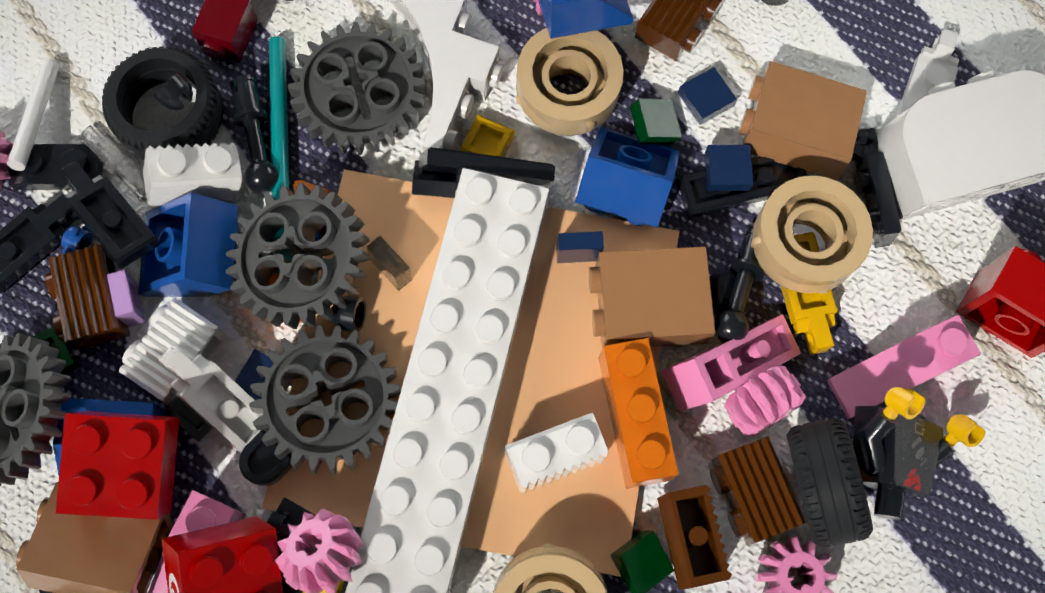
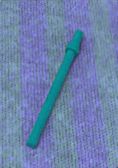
M275 36L269 39L271 163L276 166L279 174L278 181L272 190V196L277 200L280 199L281 186H286L289 189L286 40L283 37ZM284 228L275 234L274 242L283 235Z

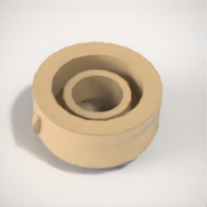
M547 28L542 29L529 39L518 58L516 101L528 118L544 131L562 136L589 133L605 122L615 109L623 83L624 70L621 57L614 44L597 30L550 39ZM559 74H572L585 81L587 87L577 94L567 95L557 91L549 80Z
M821 176L797 177L775 189L763 205L753 226L751 248H754V253L760 267L769 278L780 286L795 292H819L820 294H825L830 289L839 286L847 280L864 262L872 245L873 227L864 203L854 191L844 184ZM803 224L816 230L824 240L826 250L811 252L802 248L793 236V225Z
M549 543L544 544L542 547L527 550L510 561L499 575L493 593H538L546 589L560 590L563 593H608L600 572L591 561L576 551Z

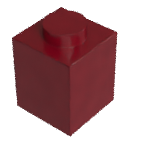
M205 0L192 28V33L201 51L208 57L219 61H224L225 58L240 62L258 19L250 0Z

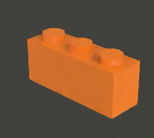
M645 338L603 346L598 359L626 489L671 481L679 473L649 339Z

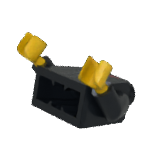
M894 387L886 393L885 404L887 406L855 407L853 445L863 485L877 490L874 515L887 519L902 520L905 496L927 497L931 493L936 467L956 451L954 446L960 441L967 447H975L983 440L986 432L975 421L966 415L959 414L950 418L947 424L948 433L943 436L944 428L917 416L925 405V398L912 389Z

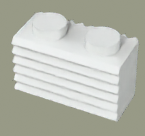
M222 142L220 146L216 143H213L211 146L204 143L202 147L198 144H195L193 147L186 144L182 148L177 144L175 148L168 145L165 149L160 145L156 149L149 146L145 152L143 166L148 206L163 205L190 192L221 201L237 200L236 197H238L242 183L237 145L233 142L229 145Z
M176 298L171 300L169 306L163 305L155 312L150 322L152 328L143 337L142 342L135 341L128 347L122 357L124 365L119 369L120 373L167 405L177 396V392L169 386L176 379V376L158 359L172 346L174 349L178 348L191 361L198 354L208 360L226 337V334L218 326Z
M589 413L505 445L504 453L518 490L525 493L527 488L534 490L535 485L542 487L544 481L551 483L553 478L559 480L561 475L568 477L570 472L576 474L578 469L585 470L587 465L593 467L596 462L601 464L608 454V448L594 414Z

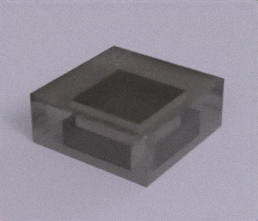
M381 236L377 237L366 247L372 263L398 291L412 280L410 267Z

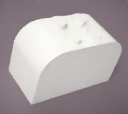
M1019 70L996 76L995 71H987L968 79L969 84L956 87L954 81L937 85L928 90L929 95L912 102L908 109L878 132L876 135L878 152L884 153L900 221L1045 181L1044 74L1031 70Z

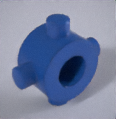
M78 225L70 226L62 236L61 246L63 249L61 252L67 254L68 252H75L77 249L90 247L93 240L92 233H90L85 225L82 228Z

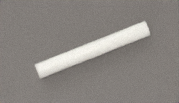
M45 59L40 66L7 161V165L14 170L22 171L26 168L59 70V64L53 60Z

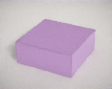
M125 270L107 274L115 316L129 327L146 323L141 298L138 295L137 282Z

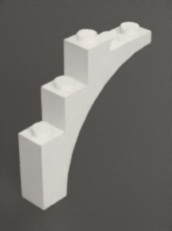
M386 0L407 22L419 41L432 74V111L422 145L423 152L429 147L455 150L459 138V132L455 130L460 117L467 119L474 97L485 101L490 87L497 88L504 69V64L499 63V46L466 35L472 18V14L467 12V0Z

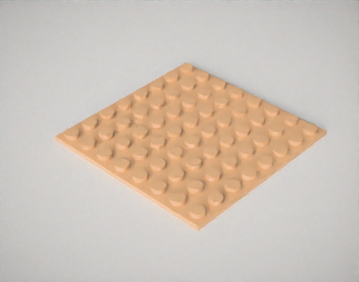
M344 169L338 196L343 199L342 203L346 201L355 209L353 216L356 215L364 222L365 225L358 232H363L370 242L359 249L365 251L370 256V260L358 263V268L367 274L366 278H353L351 283L359 293L353 295L345 292L343 296L351 295L365 299L366 316L363 327L359 331V345L362 346L366 341L373 339L375 341V350L372 355L374 356L381 352L387 353L388 361L382 369L395 367L397 377L387 384L400 385L401 391L454 198L412 195V182ZM547 207L461 547L516 557L527 550L542 547L544 544L549 543L580 553L591 561L602 574L621 577L611 554L631 540L639 487L630 489L625 487L598 359L602 350L601 336L594 337L592 310H599L598 293H590L589 267H595L596 261L557 263L556 242L558 233L603 231V252L677 248L679 231L661 227L656 228L650 225L636 226L629 223V221ZM334 254L323 256L322 259H331L334 257ZM323 269L319 270L317 283L322 278ZM317 313L315 327L306 325L305 333L309 339L315 338L316 327L321 325L325 336H331L336 326L331 320L328 321ZM341 329L344 339H347L352 333ZM661 346L650 347L656 375ZM346 362L335 363L329 369L328 375L334 378H343L350 373L352 366ZM302 378L293 379L290 395H298L304 392L308 386V381ZM356 383L351 389H362L365 383ZM328 391L320 394L324 407L333 404L332 397ZM400 395L394 398H390L389 400L398 403ZM360 402L351 403L346 407L344 416L350 420L361 419L368 412V407ZM291 408L287 411V415H294L301 408ZM593 413L608 448V454L601 464L596 462L593 467L587 465L585 470L578 469L576 474L570 472L568 477L561 475L559 480L553 478L551 483L544 481L542 487L535 485L534 490L527 488L525 493L520 492L504 453L505 445ZM387 414V417L393 421L395 414ZM310 419L302 425L300 434L304 437H315L322 432L324 422L319 419ZM381 429L380 433L387 444L390 431ZM371 442L368 445L372 457L370 460L364 458L360 453L353 455L355 461L354 469H350L344 459L339 460L336 474L331 473L327 462H321L317 473L312 474L309 468V460L305 459L298 469L292 467L277 483L267 486L262 509L276 511L283 498L286 497L316 515L324 508L327 511H331L334 515L339 514L341 517H346L353 526L363 528L386 445L381 447Z

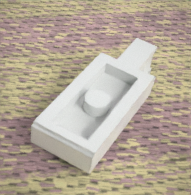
M943 28L938 38H935L932 48L926 46L922 48L921 53L915 59L897 116L908 109L912 102L929 95V89L946 82L955 81L959 59L951 55L955 49L959 34Z
M172 346L158 359L176 376V379L169 385L177 392L176 395L240 453L261 431L255 428L253 421L263 414L252 412L249 407V403L255 400L213 361L206 360L199 354L191 361L178 348L174 349Z

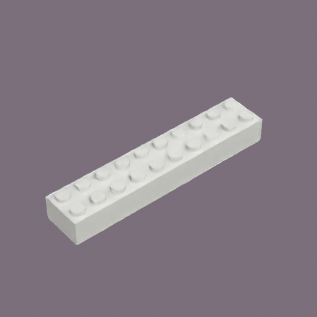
M466 168L462 169L362 530L361 542L363 546L357 551L362 564L352 567V582L348 581L345 593H449L547 208L549 188Z

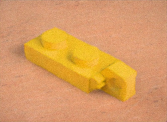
M814 232L793 235L796 242L805 250L820 252ZM780 286L791 325L793 324L796 334L804 333V339L810 355L828 352L834 346L829 328L836 325L834 315L838 312L831 289L825 294H820L819 292L802 293Z

